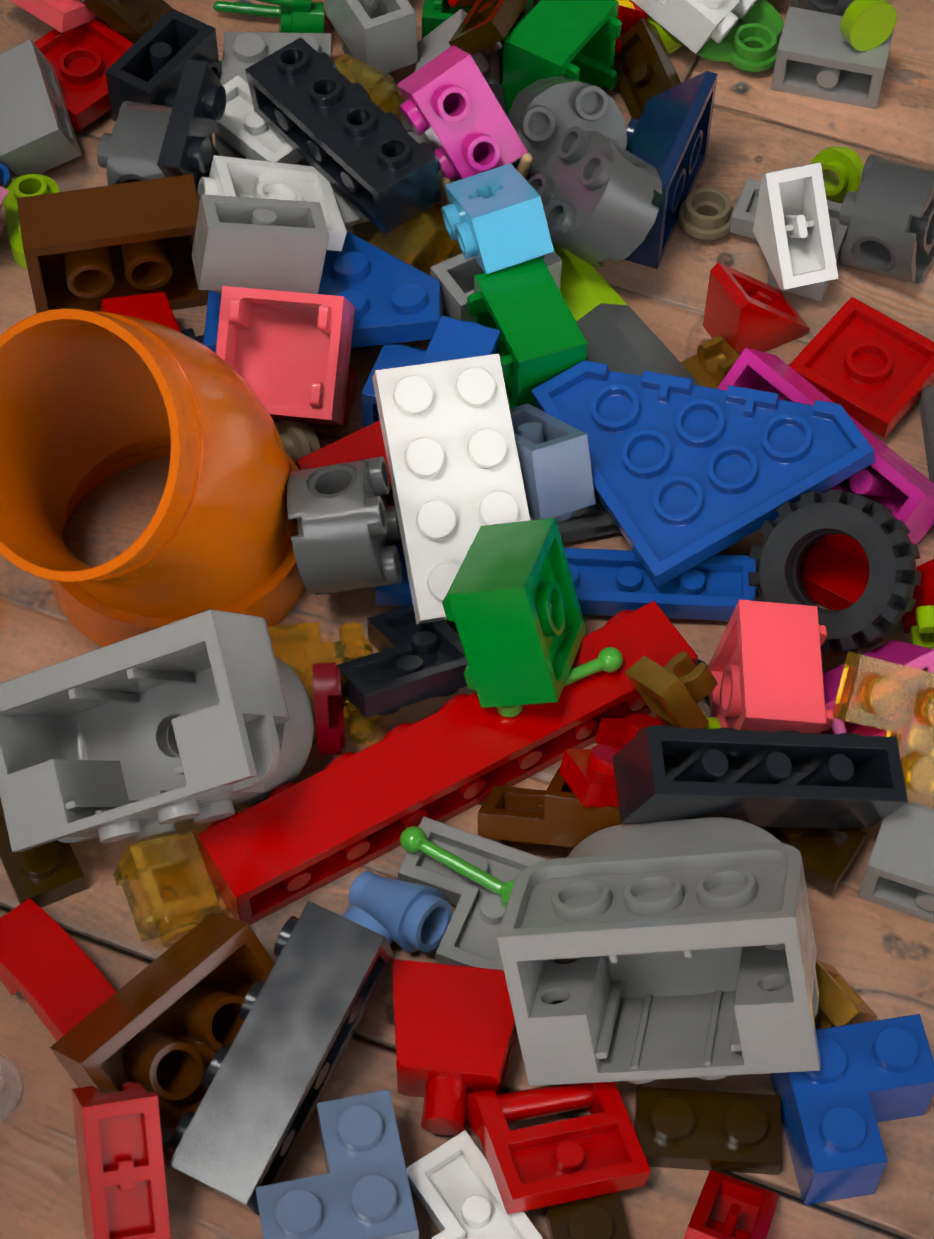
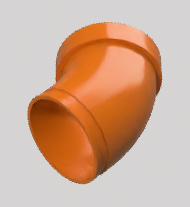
M81 309L48 310L29 316L0 335V554L23 571L48 579L55 599L65 616L81 633L101 647L210 609L263 617L266 619L269 631L279 624L291 611L305 588L298 570L291 536L299 535L298 518L288 520L287 484L291 472L299 469L286 452L272 417L247 381L221 357L198 341L153 321L110 312ZM170 456L168 478L163 496L154 516L139 538L120 555L102 565L92 567L77 559L63 542V529L80 501L92 489L115 473L144 461Z

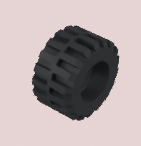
M829 489L825 493L812 491L800 495V501L796 503L787 501L776 510L780 515L774 521L766 520L758 531L765 535L761 545L752 544L749 558L757 559L756 572H748L749 586L757 587L759 597L753 599V601L817 606L819 625L826 626L827 637L823 645L820 646L821 652L826 653L851 652L864 647H872L882 642L881 638L886 634L895 633L903 625L900 621L905 612H912L917 599L912 598L915 585L921 586L922 572L916 569V559L921 557L917 545L912 544L907 535L910 533V530L902 520H898L891 514L892 510L867 497L842 490ZM830 534H844L857 540L863 547L869 562V579L863 594L853 605L842 610H827L819 607L808 595L803 582V565L808 552L819 540Z

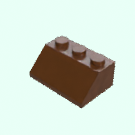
M212 912L49 1048L78 1088L93 1086L99 1089L100 1093L109 1094L123 1091V1084L126 1082L140 1083L147 1093L156 1092L159 1103L164 1168L166 1169L169 1167L168 1163L174 1154L169 1150V1144L177 1124L186 1112L191 1110L196 1113L209 1088L205 1084V1076L214 1055L225 1044L231 1047L244 1022L240 1019V1010L248 991L257 980L266 981L275 963L248 923Z

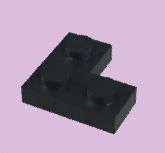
M186 59L157 162V166L165 177L193 174L196 193L201 177H209L213 156H220L210 140L215 122L223 117L226 107L225 88L207 61Z
M413 604L368 617V640L380 652L336 665V667H340L343 694L365 718L392 714L401 707L433 697L448 696L461 688L467 687L464 670L468 663L459 635L444 620L416 624Z

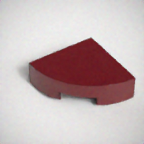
M336 662L312 664L318 753L319 755L342 754V749H345L344 698L340 667H336Z

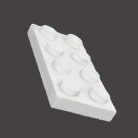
M499 354L375 370L372 376L416 624L448 620L442 602L481 526L530 520Z

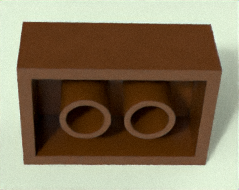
M193 174L17 198L23 250L37 313L55 309H81L101 312L102 299L165 292L172 310L207 305L209 290H199L192 260L199 211Z

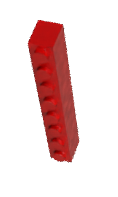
M655 601L635 611H621L609 619L602 628L583 637L571 667L573 669L598 658L599 652L605 647H614L623 656L622 666L616 672L608 673L602 670L564 686L558 702L523 705V710L513 717L500 715L497 707L481 708L477 692L471 695H457L447 701L438 712L414 724L403 723L389 731L383 740L358 753H344L332 760L325 770L299 783L289 782L283 784L271 792L266 800L241 813L235 812L230 817L213 821L206 831L197 835L203 869L234 919L251 925L400 846L402 832L407 827H419L423 816L444 823L485 801L494 785L512 787L561 761L565 749H583L595 743L601 718L627 719L631 714H650L652 711L625 674L644 655L664 668L675 655L683 651L688 653L695 665H697L698 655Z

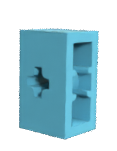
M511 163L445 184L449 205L441 207L449 237L452 241L458 240L465 259L473 257L486 274L554 252L541 196Z

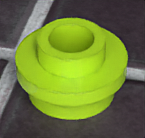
M832 146L823 149L813 158L811 164L821 163L826 199L834 202H843L848 191L858 192L864 164L855 151L847 147ZM831 171H833L834 173H836V175L838 176V179H839V180H837V179L833 176V174H832Z

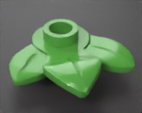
M758 0L742 19H738L719 44L710 38L696 54L711 61L731 62L734 66L746 72L755 73L768 70L775 65L779 45L777 39L782 34L784 27L783 19L768 1Z

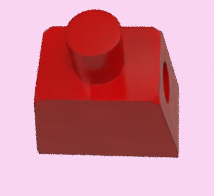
M393 959L392 985L398 1093L405 1096L424 1098L421 1127L424 1130L438 1135L460 1134L465 1128L467 1096L469 1093L493 1089L496 1095L501 1094L518 1034L504 970Z

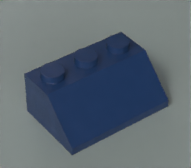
M705 71L649 98L640 119L631 118L626 129L627 145L625 150L656 168L662 181V194L654 190L651 203L659 208L655 223L644 241L624 260L658 269L679 221L680 206L691 193L707 157L717 73Z

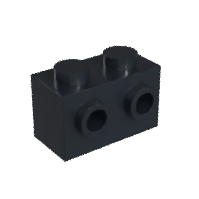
M173 8L164 14L105 71L113 121L116 122L120 107L124 101L173 107L186 59L207 61L217 78L220 79L221 65L218 57L216 28Z

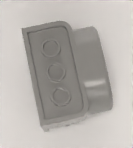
M210 609L0 683V799L12 852L25 851L56 840L63 843H74L99 837L100 843H110L136 836L137 842L156 840L177 833L176 825L190 822L202 824L230 817L237 810L266 800L270 793L279 786L293 782L303 769L311 750L314 736V715L309 694L300 677L285 661L274 655L266 619L258 616Z
M706 817L645 824H622L604 828L586 837L570 852L567 858L538 862L528 866L516 877L498 931L497 941L529 1086L616 1081L644 1084L656 1079L698 1077L704 1080H718L730 1075L820 1071L821 1060L814 1018L818 1013L819 989L815 970L817 951L802 856L800 851L794 846L781 843L772 834L754 824L733 818Z

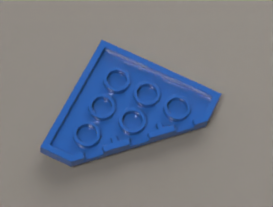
M348 231L342 251L326 250L318 294L344 296L355 306L351 348L432 339L441 316H443V296L439 280ZM209 290L203 345L216 353L221 294Z
M585 360L531 390L534 402L540 410L587 434L594 493L657 587L759 530L766 520L774 521L780 515L776 509L787 501L796 503L801 500L800 495L812 491L823 493L875 463V450L841 404L819 400H815L814 405L779 400L778 393L728 385L726 391L693 385L691 378L643 371L642 376L610 371L608 364Z

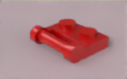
M615 1082L548 1085L496 1095L493 1089L472 1092L467 1096V1115L473 1133L480 1137L507 1215L638 1188L646 1184L651 1170ZM586 1108L591 1114L510 1130L507 1124Z

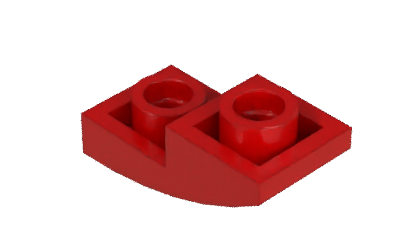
M30 898L0 918V980L12 996L20 991L56 1041L116 993L109 981L77 943Z

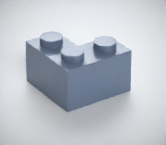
M528 403L510 408L529 515L537 520L556 518L557 522H562L571 518L573 511L595 505L587 434Z
M390 1089L317 1103L320 1137L327 1173L255 1188L264 1239H419V1229Z

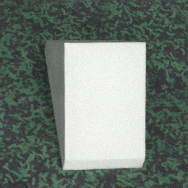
M821 163L763 173L761 176L753 233L781 290L838 279Z

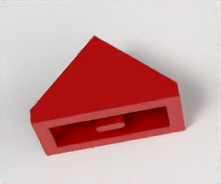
M720 262L710 270L703 327L711 338L720 334L739 355L742 354L745 348L761 352L769 351L803 337L810 329L783 293L777 288Z
M710 1169L684 1239H766L780 1194Z

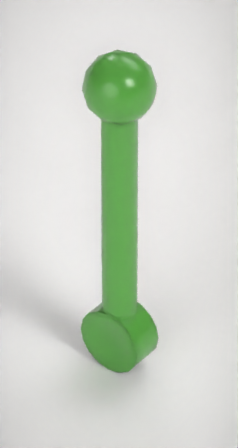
M605 647L599 652L598 658L571 669L564 686L602 670L608 673L616 672L623 663L621 652L614 647ZM523 705L497 707L498 713L504 717L516 716L523 710Z
M407 827L402 832L400 843L406 852H422L498 894L502 906L506 908L515 880L505 883L427 840L425 832L419 827Z

